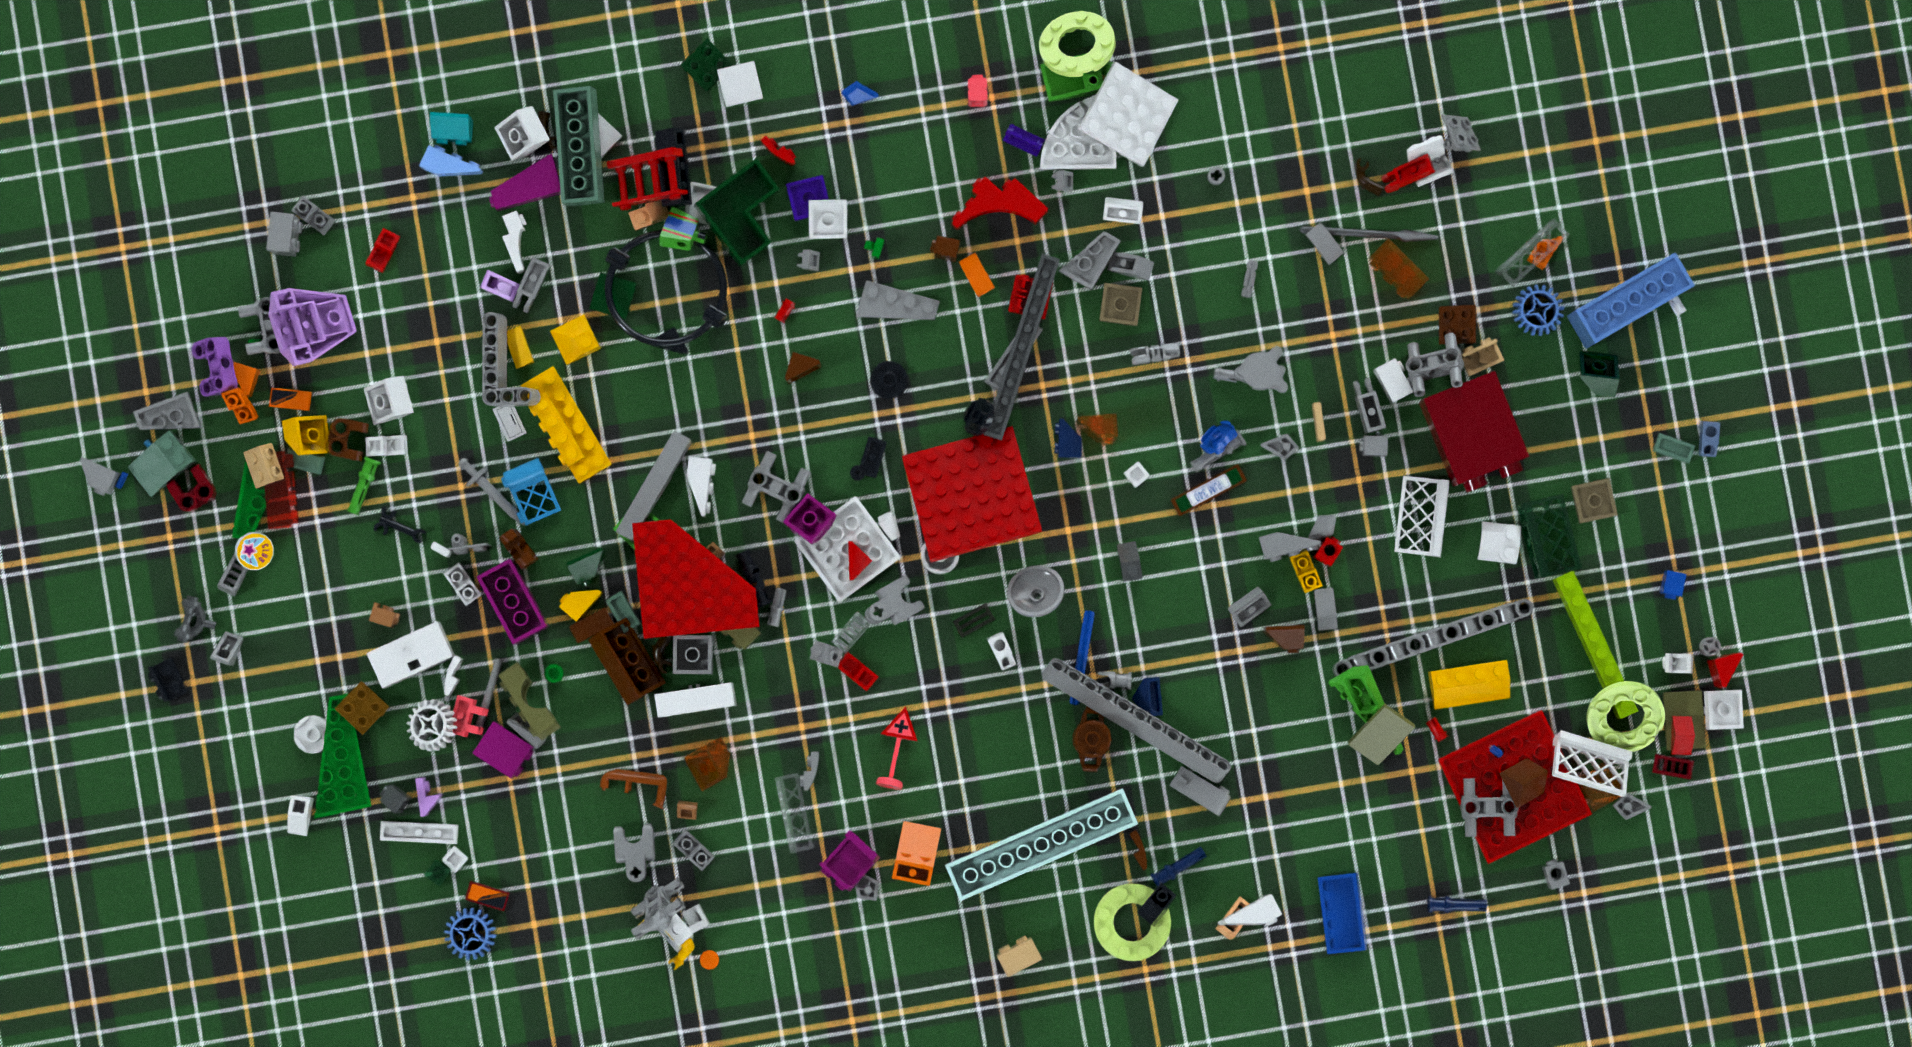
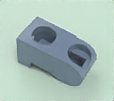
M1699 421V456L1716 457L1719 445L1720 422Z

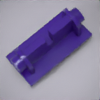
M1010 124L1003 141L1037 157L1045 139Z

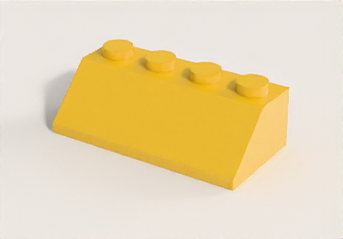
M1507 660L1428 672L1434 710L1510 698V675Z

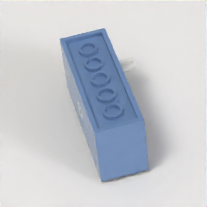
M1673 253L1567 315V318L1585 349L1666 302L1670 304L1676 316L1682 314L1687 310L1678 295L1695 285L1677 254Z

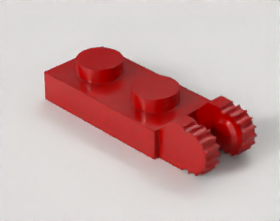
M1427 153L1394 168L1393 171L1383 175L1381 179L1384 183L1393 181L1384 187L1387 193H1391L1435 173L1431 157Z

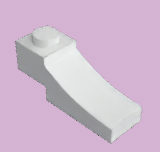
M517 211L502 216L509 232L508 235L502 238L516 272L521 274L526 272L521 256L522 232L526 231L524 225L527 223L523 214L519 215Z

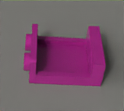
M493 721L472 754L512 779L514 776L518 777L523 770L522 764L525 760L529 761L534 751L529 743L504 728L498 722Z
M851 830L845 834L846 838L830 856L819 864L822 867L820 871L828 878L832 876L836 880L834 884L842 891L846 889L849 892L881 858Z

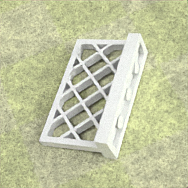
M1403 476L1394 552L1441 558L1450 485L1449 480ZM1407 480L1415 481L1419 486L1412 494L1406 489ZM1429 483L1437 484V491L1429 496L1424 487ZM1422 489L1428 498L1419 505L1413 498V495ZM1411 498L1417 507L1408 513L1404 508V503ZM1430 500L1435 507L1434 511L1427 515L1421 506ZM1420 509L1426 517L1419 523H1416L1410 515ZM1409 517L1415 526L1406 532L1402 528V521ZM1428 519L1432 524V530L1425 534L1419 525ZM1417 527L1424 536L1414 543L1408 534ZM1429 534H1431V541L1427 537ZM1407 536L1413 545L1408 549L1399 548L1400 540ZM1424 538L1430 543L1429 552L1421 551L1417 546Z
M1562 730L1553 738L1555 750L1552 776L1624 797L1626 795L1629 760L1632 758V751ZM1560 748L1567 749L1570 755L1565 758L1560 752ZM1577 754H1584L1588 761L1582 763ZM1573 758L1578 767L1573 769L1567 760ZM1595 759H1601L1606 766L1600 768ZM1563 763L1569 772L1563 773L1558 771L1559 765ZM1588 763H1591L1596 770L1593 774L1585 767ZM1618 764L1623 766L1622 772L1618 774L1612 765ZM1581 768L1586 778H1580L1575 771ZM1608 768L1614 777L1608 779L1603 770ZM1599 774L1604 783H1597L1593 776ZM1617 779L1621 785V790L1615 788L1611 782Z

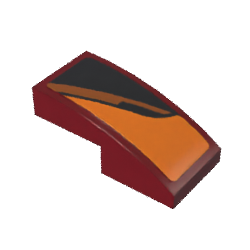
M470 881L465 900L504 911L510 893Z

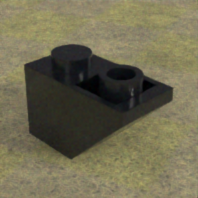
M1161 883L1137 913L1152 926H1155L1167 912L1177 895Z

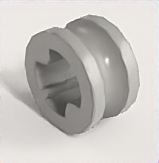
M1220 167L1211 168L1207 175L1208 181L1213 185L1221 184L1225 178V172ZM1215 171H1218V174L1222 176L1218 178V181L1213 180L1214 177L1211 178Z

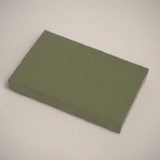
M1702 690L1663 692L1666 750H1671L1672 716H1692L1695 732L1693 749L1706 748Z
M1384 704L1348 741V745L1379 765L1415 729V724Z

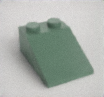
M168 431L152 443L128 468L150 497H153L166 487V484L176 479L197 461L177 435L172 431Z

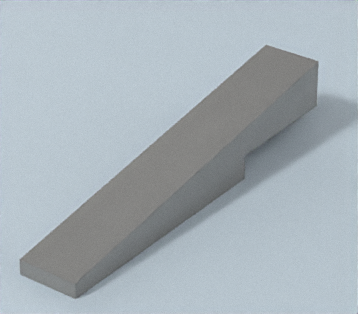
M675 430L673 431L619 524L616 533L633 542L632 523L646 521L672 479V474L689 449L691 439Z

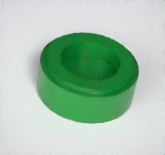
M551 664L545 669L544 675L547 681L558 683L564 677V670L558 664Z

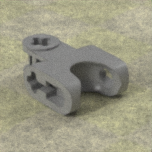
M903 576L875 592L879 601L866 609L865 619L868 623L876 625L890 618L895 626L925 608L921 601L907 603L902 599L901 591L910 583L907 576ZM878 611L879 615L875 616L873 613Z
M651 823L643 826L642 838L637 843L628 842L625 837V830L621 826H615L613 834L616 863H625L626 875L630 881L641 882L647 876L646 861L655 860L653 826ZM635 867H637L638 870H641V874L638 875V878H636V875H632V871H635Z

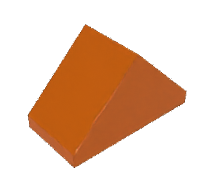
M233 362L238 384L248 398L252 397L260 370Z

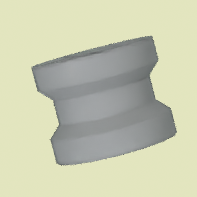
M1707 637L1701 640L1699 650L1705 656H1715L1721 650V643L1717 638Z

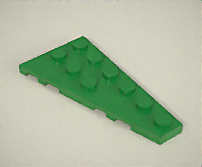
M348 694L329 697L314 819L372 807L356 728L335 710Z

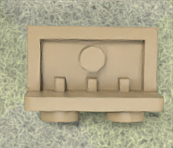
M1489 337L1480 342L1481 346L1474 348L1472 345L1462 350L1463 354L1461 355L1468 377L1504 361L1497 345V339L1491 340Z
M272 443L257 446L243 452L255 488L284 479Z

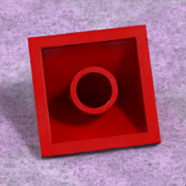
M1731 653L1707 660L1714 687L1726 688L1744 655L1743 653Z

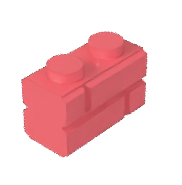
M972 75V78L968 79V106L970 107L987 106V79L983 78V75Z

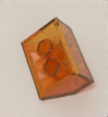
M1389 238L1368 259L1370 261L1369 265L1375 271L1379 270L1384 275L1383 279L1389 285L1393 284L1397 288L1396 292L1402 298L1406 297L1409 300L1429 280Z
M1116 414L1077 417L1076 426L1095 442H1101V446L1113 445L1114 441L1117 440L1118 426Z

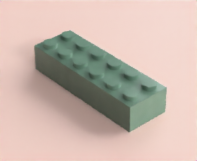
M591 86L553 90L561 204L570 207L605 203L597 91Z

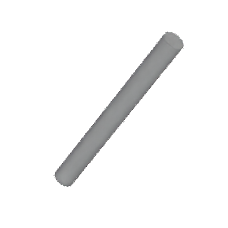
M495 659L481 705L483 708H489L503 662L501 659ZM478 715L475 726L483 727L486 716Z

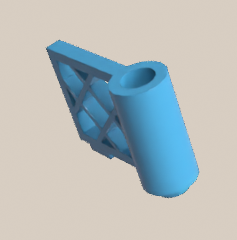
M539 458L503 472L504 477H501L505 488L509 487L518 506L519 512H517L520 523L525 522V525H528L561 511ZM543 480L547 486L544 495L534 491L536 483ZM522 489L529 491L530 495L527 502L519 500L516 492ZM533 493L543 497L540 507L529 504ZM545 498L552 500L556 508L551 511L542 509ZM527 506L538 509L536 517L528 520L525 514Z

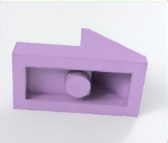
M487 270L480 288L513 302L520 284Z
M426 777L416 778L420 816H428L443 794L428 796V792H430L429 781H426Z

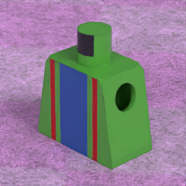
M672 207L660 234V246L689 251L694 241L705 244L707 233L699 231V220Z

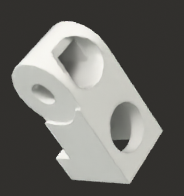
M1003 632L986 638L1002 671L1016 665Z

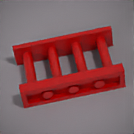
M670 147L607 161V168L618 173L621 201L612 203V207H619L620 210L632 209L631 206L667 198L677 200L681 199V195L688 194V190L678 189L674 161H676L677 157L683 156L682 149ZM663 160L667 162L670 191L661 192L658 170L659 161ZM648 164L651 168L654 194L645 196L641 168H643V165ZM632 167L635 175L637 198L628 199L625 172L627 168Z

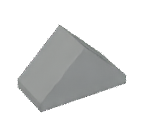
M225 631L210 659L234 666L243 637Z

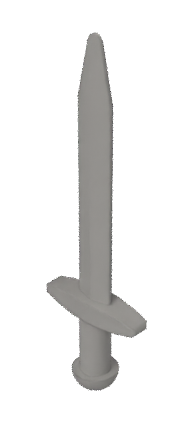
M462 458L459 461V467H463L472 476L466 487L476 482L512 519L520 523L517 516L518 511L483 476L488 467L485 466L477 472L469 464L467 458Z

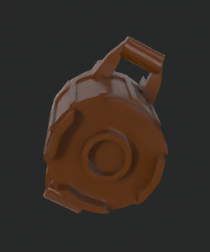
M1086 706L1080 724L1073 732L1072 741L1074 748L1079 753L1083 771L1097 772L1103 754L1110 749L1112 739L1110 729L1104 725L1103 715L1099 714L1098 721L1087 720V714L1099 713ZM1085 757L1096 758V764H1084Z

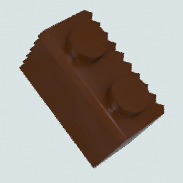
M937 235V239L932 240L930 253L934 254L935 259H942V261L945 259L955 263L960 240Z

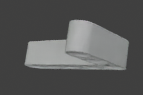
M486 313L483 317L482 339L483 402L486 405L496 407L534 406L538 404L541 396L537 389L527 387L507 388V319L503 314Z

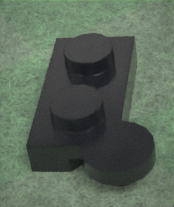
M868 437L860 466L856 465L850 470L852 479L859 481L864 476L876 479L887 445L886 441Z

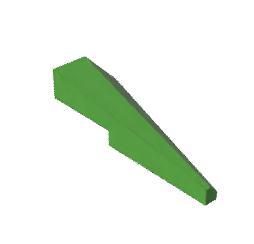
M1368 665L1352 667L1329 681V685L1331 687L1335 686L1341 693L1340 697L1343 700L1347 699L1354 706L1353 711L1365 723L1384 705ZM1401 743L1394 749L1393 753L1395 755L1402 753L1403 746Z

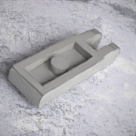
M532 257L518 287V293L512 307L517 308L520 305L522 296L525 295L529 298L524 305L523 312H529L533 300L536 299L551 266L550 264Z

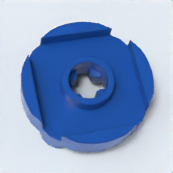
M1221 421L1222 425L1218 427L1213 425L1204 433L1201 438L1203 444H1200V447L1205 453L1219 455L1225 450V446L1237 437L1238 434L1229 421Z

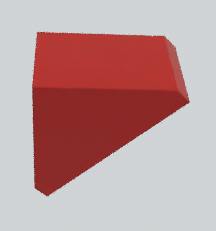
M1672 716L1671 755H1691L1695 739L1692 716Z

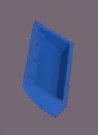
M1358 872L1318 877L1327 954L1367 950Z

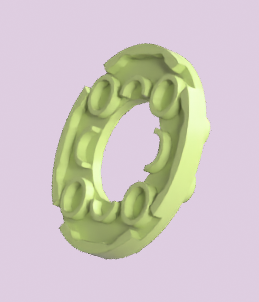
M1086 11L1067 13L1051 21L1044 29L1039 41V51L1044 64L1054 73L1067 77L1083 76V73L1092 70L1094 72L1098 71L1111 59L1116 46L1114 31L1110 23L1102 16ZM1076 29H1084L1094 35L1096 41L1094 47L1083 56H1067L1059 49L1060 39L1065 36V33L1074 32Z
M1633 681L1618 682L1602 689L1592 699L1587 710V726L1595 741L1635 752L1645 748L1655 740L1656 735L1664 726L1665 711L1660 697L1650 687ZM1627 700L1634 701L1642 706L1644 718L1636 729L1630 732H1619L1613 730L1608 725L1607 714L1616 703Z
M1136 883L1119 885L1108 891L1099 901L1094 914L1095 934L1102 947L1114 957L1127 961L1143 960L1157 953L1167 941L1171 929L1169 909L1155 926L1151 925L1148 934L1141 940L1127 941L1121 938L1114 928L1113 921L1117 910L1129 903L1142 906L1154 892L1150 887Z

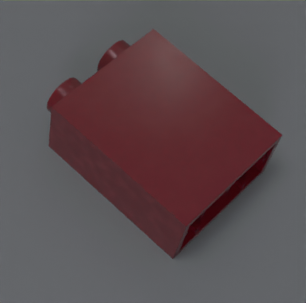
M1495 371L1467 381L1461 387L1449 388L1424 398L1419 402L1453 487L1463 483L1465 491L1468 493L1488 485L1485 474L1499 470L1503 479L1523 471L1520 461L1529 457V453Z

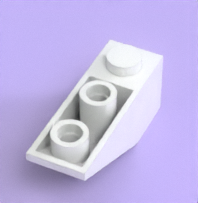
M689 456L687 478L701 516L706 517V513H710L711 508L708 496L713 492V483H710L711 475H715L716 464H713L712 459Z

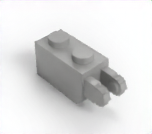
M1365 378L1364 381L1368 393L1363 395L1358 381L1353 382L1356 393L1355 400L1365 435L1386 428L1376 391H1373L1369 378Z

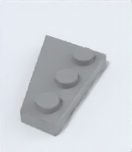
M1105 231L1102 232L1082 252L1063 266L1059 272L1092 291L1121 240Z
M189 392L133 412L139 430L201 428Z

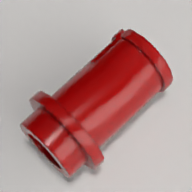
M787 298L784 301L782 300L783 304L774 317L784 324L792 309L795 310V303Z
M1436 717L1425 723L1434 735V740L1440 742L1448 737L1446 734L1447 730L1444 731Z

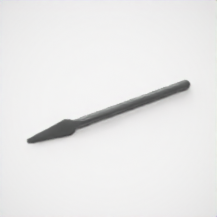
M1301 226L1299 230L1301 233L1307 234L1314 227ZM1325 227L1331 235L1399 239L1402 242L1438 239L1437 235L1411 230L1397 232Z

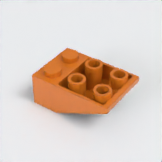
M903 821L892 879L930 886L941 828Z

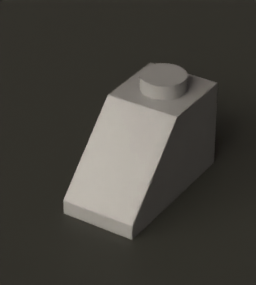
M1115 252L1109 261L1107 270L1135 279L1149 281L1154 262L1138 255Z
M81 457L80 463L89 486L94 488L93 492L102 496L105 493L111 495L120 473Z

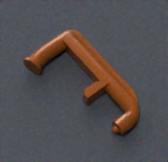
M615 769L602 776L600 787L603 791L608 788L609 779L626 781L624 793L628 794L632 789V782L657 785V797L653 805L663 809L667 788V778L664 775Z

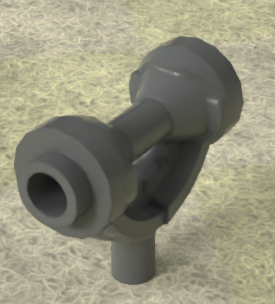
M187 596V599H182L185 616L183 624L174 631L173 636L177 637V641L188 643V640H193L194 636L203 631V627L215 629L216 622L206 620V613L201 607L202 603L198 602L199 598ZM195 613L197 622L191 627L192 616Z

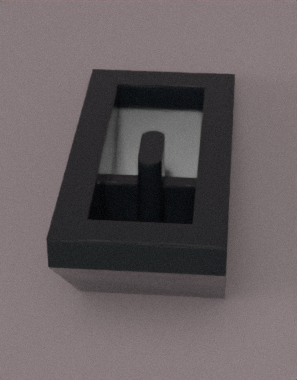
M675 327L657 336L656 339H674L680 336ZM685 344L672 347L653 346L684 355L689 354Z

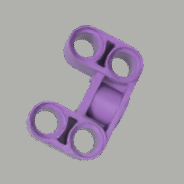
M211 337L195 342L191 349L193 357L195 359L208 360L210 377L202 380L200 383L201 394L203 396L221 395L222 392L237 388L238 381L233 366L229 340L226 337Z

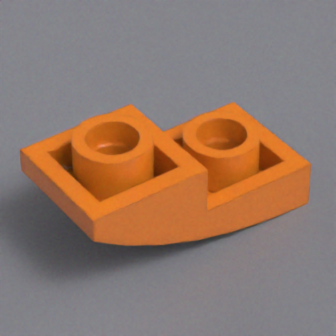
M976 253L959 261L978 297L995 288Z
M239 387L221 393L228 410H233L239 424L256 420L259 417L252 403Z

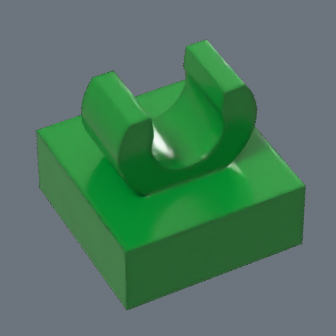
M877 237L875 243L866 240L864 249L872 251V258L879 260L885 240Z

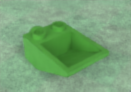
M1108 61L1098 71L1094 72L1092 70L1083 73V76L1080 77L1062 76L1051 71L1045 64H1040L1049 102L1097 94L1103 83L1102 75H1107L1113 62ZM1096 78L1097 82L1092 84L1090 79Z

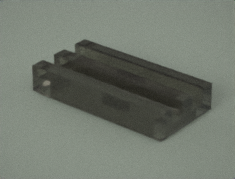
M984 603L952 622L961 638L994 621L995 618L988 605ZM985 608L986 612L959 626L958 623ZM989 615V619L963 633L962 629Z

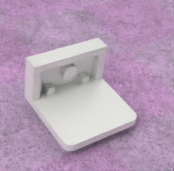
M1441 135L1431 137L1427 141L1414 144L1407 149L1408 162L1428 153L1435 173L1415 181L1418 187L1453 173V168L1445 155L1444 140Z

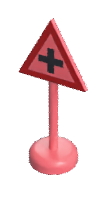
M906 706L881 732V735L897 738L889 777H878L876 780V785L884 788L902 790L903 783L893 778L901 739L918 742Z

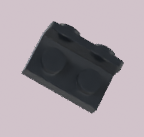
M172 657L155 666L148 667V677L152 683L155 682L158 688L156 693L160 700L170 702L189 692Z

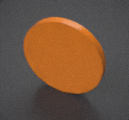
M707 950L700 956V963L705 969H714L719 963V956L715 951Z

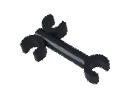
M384 506L382 508V516L379 522L374 525V531L377 532L378 528L383 526V535L386 536L389 532V527L411 536L415 542L422 543L417 538V534H426L425 530H415L392 520L396 516L397 511L393 510L392 514L388 516L386 514L388 507Z

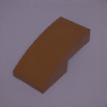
M603 608L569 626V629L577 644L614 623L606 608Z
M1134 829L1129 835L1139 850L1134 852L1133 855L1144 871L1147 869L1146 853L1142 840L1136 829Z

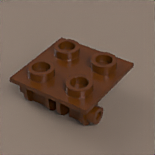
M1476 305L1439 306V345L1445 344L1444 336L1448 333L1455 334L1457 344L1472 345L1476 343Z

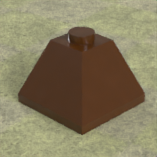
M1304 625L1263 627V632L1282 650H1288V653H1299V649H1304Z

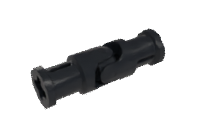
M748 549L736 554L735 558L738 559L741 565V573L745 580L756 588L757 607L761 608L772 603V600L768 598L765 591V583L759 573L757 564H754L752 560L751 550Z

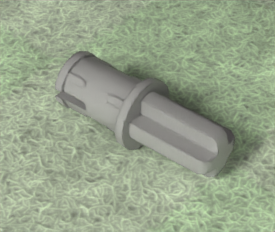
M776 588L773 603L769 606L771 609L767 622L768 625L779 627L782 610L785 609L783 608L786 596L785 589Z

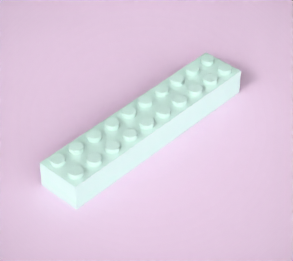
M1121 788L947 863L945 866L958 897L962 901L1137 825L1138 822L1125 792Z

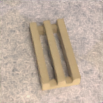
M1320 402L1312 404L1317 442H1323L1326 439L1322 406Z

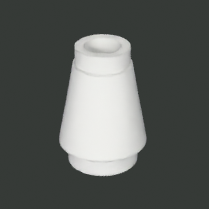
M891 511L877 517L879 526L890 541L901 537L896 517Z

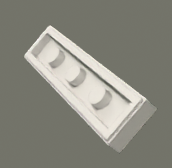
M381 821L380 840L458 844L459 825Z

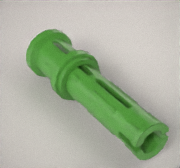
M366 456L364 457L363 468L358 473L360 477L347 509L348 512L359 515L370 482L375 480L374 474L377 466L381 464V462Z

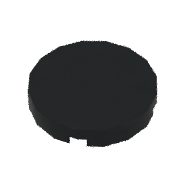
M884 361L873 369L870 376V384L873 391L879 397L894 399L905 392L908 385V376L906 370L900 364L893 361Z
M978 398L976 402L973 401L968 406L964 415V422H966L964 428L967 433L979 436L988 430L994 418L993 404L987 399Z

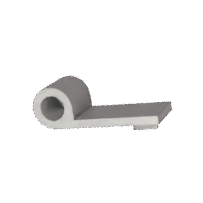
M1182 766L1169 785L1218 816L1221 815L1231 798L1228 795L1230 791L1220 785L1218 789Z

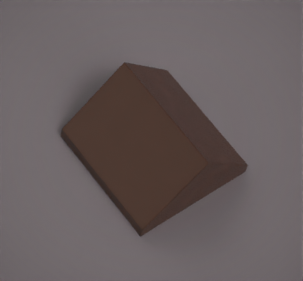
M793 352L785 375L788 385L821 368V363L818 359Z
M1526 758L1499 774L1516 808L1544 793L1548 771Z

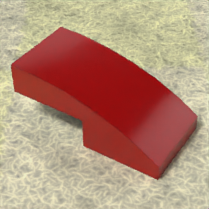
M383 228L365 262L366 265L383 273L396 249L400 236Z
M848 651L840 659L839 666L837 667L865 691H868L879 677Z

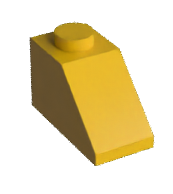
M600 590L566 593L560 599L561 605L559 607L578 622L603 593Z

